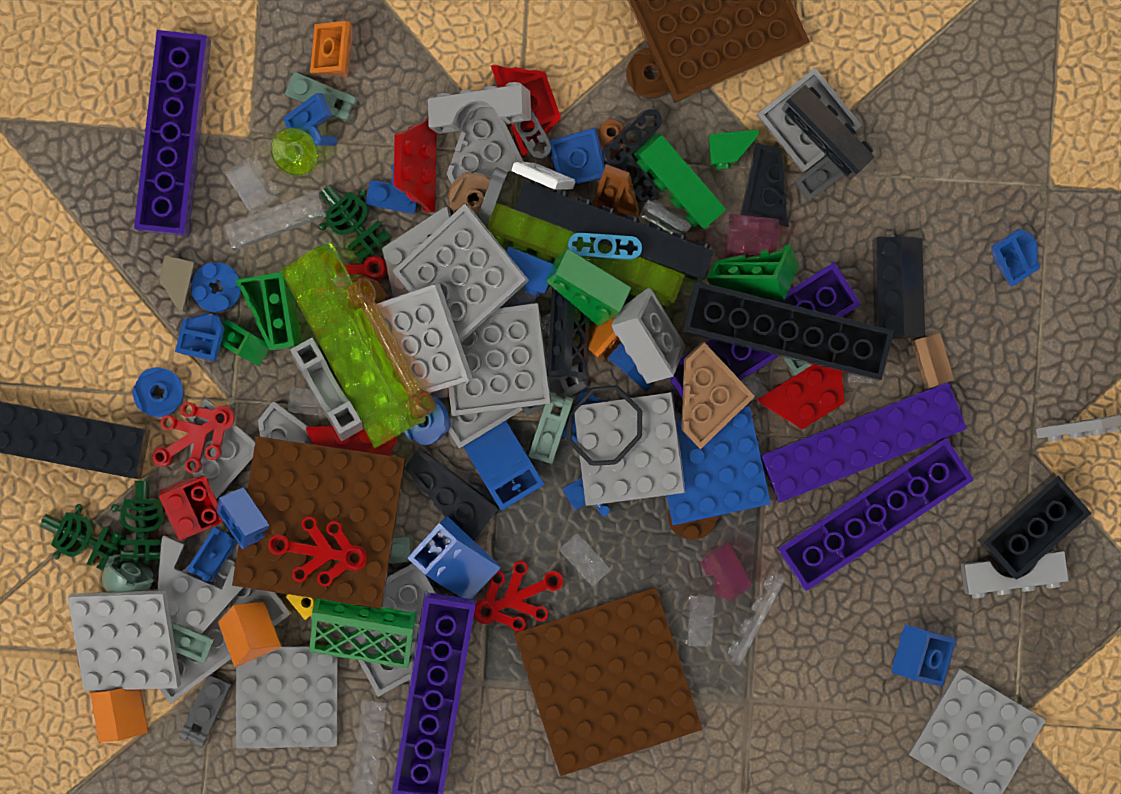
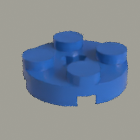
M207 263L195 273L192 279V297L200 307L207 311L216 313L226 311L235 306L241 297L242 291L235 282V280L240 278L232 267L224 263ZM217 280L221 281L220 286L223 287V291H217L216 294H213V289L210 287L211 284L216 283Z
M156 367L144 371L138 377L133 388V398L136 406L142 412L153 417L171 415L183 404V383L173 371ZM158 385L161 389H165L163 398L160 400L157 396L153 397L152 395L155 392V386Z
M425 394L406 401L404 412L400 416V423L403 432L409 439H414L416 442H419L418 444L427 445L439 441L449 431L448 411L438 396ZM422 413L428 416V425L421 422Z

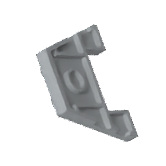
M449 207L442 208L382 248L394 297L407 294L409 291L393 273V270L451 217Z
M163 536L157 591L166 590L172 622L203 634L243 588L232 586L235 565H232L223 588L215 586L176 569L186 544L168 536Z

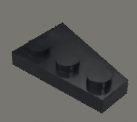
M760 143L755 144L740 217L788 228L789 220L786 211L787 200L784 191L781 148Z

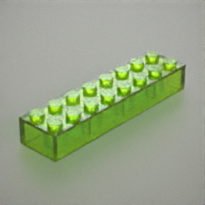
M498 203L495 204L487 225V229L501 246L507 243L512 245L513 249L526 254L528 252L536 254V258L549 263L551 261L555 262L558 255L569 249V239L572 235L576 234ZM578 238L577 242L572 243V246H575L578 252H581L583 247H590L589 253H595L593 248L595 240L590 239L591 244L583 243V238ZM601 242L597 245L598 250L603 254H607L612 250L611 246ZM616 249L615 255H620L619 249ZM582 257L631 287L629 295L637 297L644 290L651 288L662 308H666L668 305L672 306L675 303L685 274L640 257L634 260Z
M329 243L316 247L281 269L280 271L345 394L362 421V425L374 448L395 439L425 422L426 419L333 244Z

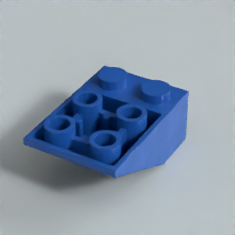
M506 421L463 446L501 511L544 485V482Z
M447 516L408 556V559L426 576L461 598L472 599L501 568L492 557Z

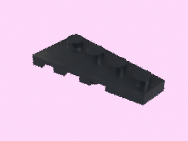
M421 447L404 467L422 491L433 501L439 512L441 511L445 517H449L473 541H475L499 509V506Z

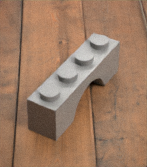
M512 82L506 84V87L500 88L486 86L481 91L461 90L460 94L455 95L449 93L437 94V97L428 99L429 128L438 134L461 131L469 115L481 108L495 109L498 117L508 124L531 120L530 91L521 83Z
M313 338L290 349L293 360L340 440L343 441L363 430L362 421L337 384Z
M1060 550L1046 553L1017 580L1013 577H1005L999 574L993 568L990 561L961 563L964 593L972 594V598L987 597V592L997 591V595L1011 594L1012 589L1021 588L1022 592L1037 590V585L1045 584L1046 588H1057L1062 586L1061 582L1068 581L1065 552Z

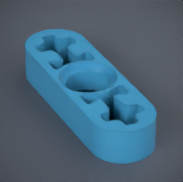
M576 233L570 237L568 242L569 250L580 257L634 260L639 257L642 251L641 242L633 236ZM578 238H583V243L591 244L590 238H595L593 246L595 253H589L590 247H583L582 251L578 252L577 248L572 246V243L577 242ZM603 239H607L612 243V250L607 254L601 253L597 247L598 243ZM615 240H621L619 246H627L628 242L631 241L638 250L633 251L632 255H627V250L619 249L620 255H615L617 247Z

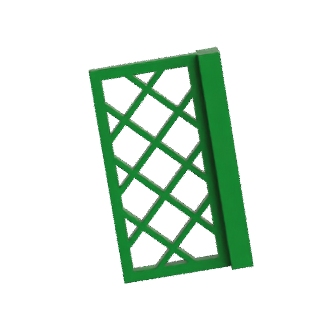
M316 597L311 616L312 628L309 652L408 669L416 613L385 607L380 609L341 603ZM318 621L331 623L332 625L325 629ZM343 626L356 627L357 629L349 633ZM337 629L344 637L336 640L330 633ZM368 630L379 631L382 634L374 637ZM363 634L369 641L360 644L354 637ZM393 634L407 636V638L399 642ZM324 637L330 644L327 646L316 644V640ZM385 638L393 644L387 649L380 643ZM349 641L355 648L348 650L342 644ZM373 645L379 653L372 654L366 649ZM399 650L405 658H395L391 653Z

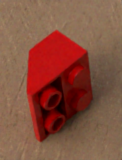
M206 475L184 479L160 489L159 498L179 541L224 522L217 512L218 502Z

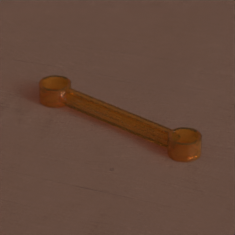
M365 278L357 280L348 286V296L354 305L361 307L408 394L407 407L409 412L415 418L422 419L435 411L434 399L430 393L421 390L374 301L376 290L373 284Z

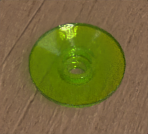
M286 128L274 136L271 142V155L276 165L282 171L300 176L309 173L316 166L318 148L312 137L303 130ZM295 146H297L301 152L297 151L295 149Z

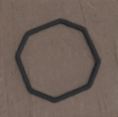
M616 385L591 388L572 408L567 417V442L592 466L615 465L619 463L642 437V409ZM616 390L637 411V435L614 460L592 461L572 440V416L594 392Z

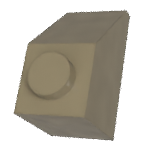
M165 255L164 261L160 260L157 274L160 275L159 280L176 308L187 312L192 292V279L197 271L198 264Z

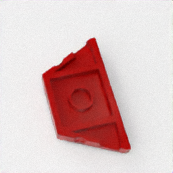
M491 65L498 88L506 87L508 83L517 82L530 91L531 109L547 135L561 120V115L546 72ZM532 120L522 121L520 128L523 132L530 133L534 130L535 124ZM510 123L520 153L524 157L529 151L513 123ZM538 131L535 136L526 138V140L529 142L533 139L536 146L539 143L537 136L541 135V133Z
M429 117L425 118V121L408 127L407 130L394 135L393 185L400 191L405 192L411 201L419 202L426 213L435 212L437 132L429 128Z
M811 365L759 397L756 401L803 430L845 403L842 372Z
M401 423L362 424L363 430L343 441L340 440L333 426L306 427V433L314 445L390 456L402 427Z

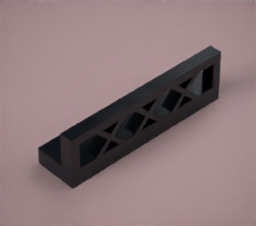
M553 287L547 376H568L585 379L587 378L590 318L581 312V320L578 322L574 316L577 307ZM576 332L580 337V344L577 347L573 342V335ZM574 357L579 362L578 372L571 371L572 359Z

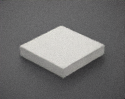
M514 162L511 170L553 189H573L576 182L574 181L575 179L535 162Z

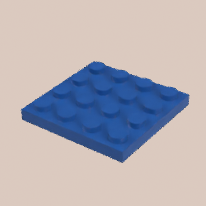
M750 406L744 407L701 449L682 431V421L677 422L686 493L666 495L672 525L771 504Z

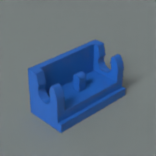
M244 487L219 498L217 512L242 550L265 537L263 532L269 529V524Z
M219 526L214 527L187 568V571L201 576L202 580L206 582H212L237 544L234 536Z

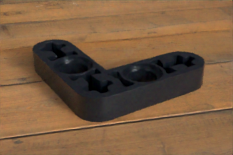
M653 109L640 112L604 146L601 153L604 162L609 166L623 171L629 165L635 168L636 175L631 179L632 184L639 181L644 187L650 186L648 191L649 197L641 196L643 190L639 185L633 187L636 199L646 203L655 200L658 194V187L647 173L639 167L631 154L653 135L662 124L660 113ZM646 115L654 116L652 120L653 126L646 125L642 130L636 126L637 123L639 126L646 123ZM630 130H634L638 135L636 143L632 145L626 141V134ZM621 144L628 149L627 151L625 149L619 150L616 154L618 159H609L611 155L610 149L616 150Z

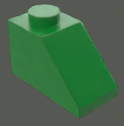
M759 130L709 134L707 141L710 167H716V170L731 169V165H735L757 139Z
M224 318L222 324L225 329L221 345L247 361L260 366L269 350L266 342Z

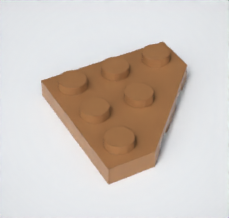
M701 342L684 359L682 431L701 449L755 397L705 342Z

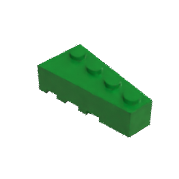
M654 133L632 153L639 167L645 173L648 172L654 179V184L662 192L665 191L670 196L669 201L678 210L681 208L687 214L685 219L693 228L698 226L705 230L726 210L662 135Z

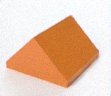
M349 21L314 25L311 74L349 77L353 27Z
M615 316L600 326L594 323L589 328L588 351L602 364L621 343V340L615 335L611 326Z
M265 602L233 605L218 622L235 668L282 647Z
M119 688L90 693L99 742L120 741L149 733L141 689L124 690Z

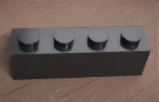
M804 85L785 102L781 110L851 180L875 157L872 154L873 149L867 142H860L854 136L856 134L855 130L848 123L843 124L837 118L839 114L831 105H824L820 100L821 95L813 87L808 88Z
M903 236L874 238L872 240L875 326L894 330L892 338L925 337L922 238Z
M1051 474L977 541L1003 569L1017 580L1084 521L1091 512L1058 475Z

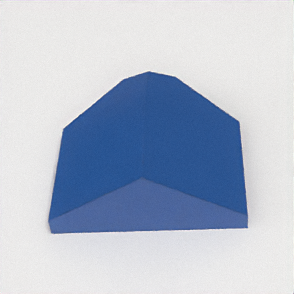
M1019 228L991 246L993 262L1011 287L1040 268L1038 245L1032 233Z
M205 313L193 318L183 319L175 352L204 360L216 361L225 329L219 316Z

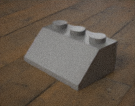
M648 288L623 306L611 325L615 335L623 343L626 353L631 356L638 372L644 377L647 384L673 377L686 347L651 288Z

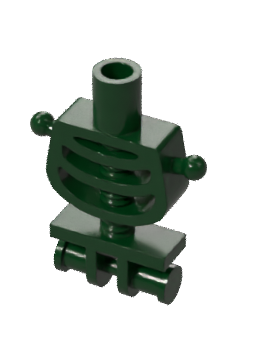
M330 184L320 192L322 198L331 208L323 214L326 222L320 223L319 229L324 231L330 226L332 231L339 236H346L355 232L359 237L347 247L350 251H353L362 244L364 247L357 253L355 252L354 255L363 263V260L370 254L372 256L375 254L372 250L377 245L380 249L383 248L382 244L389 238L392 239V237L385 228L376 237L373 235L382 226L378 220L367 230L362 226L369 214L367 205L361 200L367 194L365 189H361L357 196L352 192H348L344 197H341ZM354 201H356V205L351 212V210L349 209L353 205ZM362 207V208H363L362 217H361L359 220H357L356 215L358 214V212L360 211V208ZM340 216H342L343 218L342 220L337 222L332 221L333 219H336ZM345 224H349L350 228L346 230L337 229V227H341ZM370 236L374 242L368 246L365 240Z
M134 481V499L123 500L121 506L117 504L111 506L113 512H120L119 522L121 526L137 533L135 534L137 538L135 540H120L119 545H133V551L120 549V562L133 561V563H137L138 558H144V563H149V561L160 562L161 549L149 551V546L161 545L162 540H147L146 533L159 528L163 524V512L166 511L162 507L161 500L149 499L150 481ZM127 509L136 511L137 516L129 514ZM156 509L155 514L146 516L147 511ZM125 517L130 520H135L137 526H130L126 522ZM158 518L155 525L147 528V520ZM138 545H144V553H138Z
M81 504L75 506V513L66 512L63 520H59L49 514L44 515L40 527L56 534L51 543L57 549L53 553V558L56 560L60 558L61 553L74 557L80 555L89 547L93 551L87 565L93 566L98 556H101L102 559L96 568L103 571L114 550L120 551V540L125 535L113 531V536L109 542L106 539L111 528L105 526L98 540L92 538L94 523L90 517L80 514L83 509ZM75 519H76V521H77V528H76V529H74ZM84 522L87 526V534H83ZM69 538L72 539L67 546H63ZM77 542L82 543L81 547L75 552L70 550ZM103 545L109 547L107 553L101 550Z

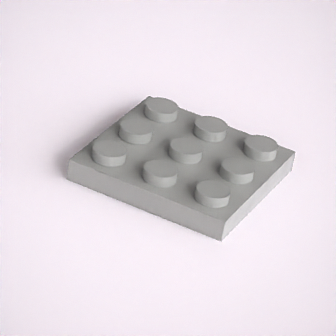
M816 68L811 70L756 115L802 173L823 158L825 154L781 110L785 102L800 88L806 85L808 88L813 87L821 95L820 100L825 106L829 104L839 114L837 118L843 124L848 123L855 131L862 126Z

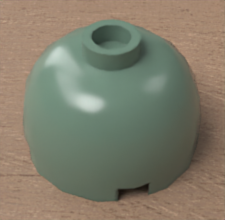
M113 555L109 557L104 567L102 583L107 592L148 591L154 579L152 578L154 574L140 560L137 563H132L131 561L120 562V555Z

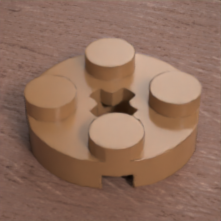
M462 173L453 182L448 192V203L452 211L455 213L466 204L478 217L491 179L481 173ZM476 192L479 197L478 201L473 200L470 203L469 194Z

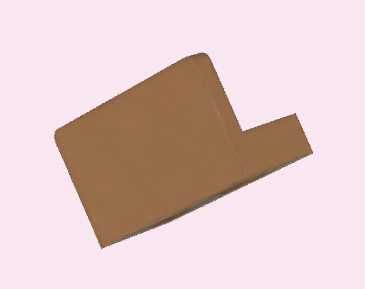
M938 333L911 341L925 389L954 380L941 334Z

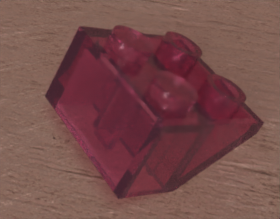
M729 214L723 259L744 254L746 258L761 255L760 251L767 249L769 253L776 252L779 239V219Z
M728 541L701 555L703 561L700 562V565L708 577L712 575L715 583L712 584V587L720 599L724 598L729 602L753 586Z

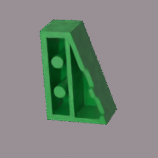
M790 244L783 246L784 250L769 253L767 249L760 251L761 255L746 258L744 254L714 261L707 276V281L709 285L773 301H784L799 265Z
M566 249L557 256L546 279L548 284L598 326L620 313L631 289L628 285L569 249Z
M278 272L235 280L246 299L245 302L248 308L251 309L257 321L256 324L269 350L292 349L302 343L291 273Z

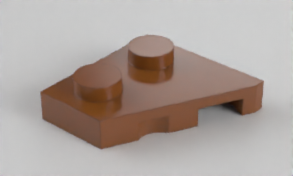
M606 164L592 206L600 209L602 205L616 210V215L625 217V214L638 218L640 212L630 173Z

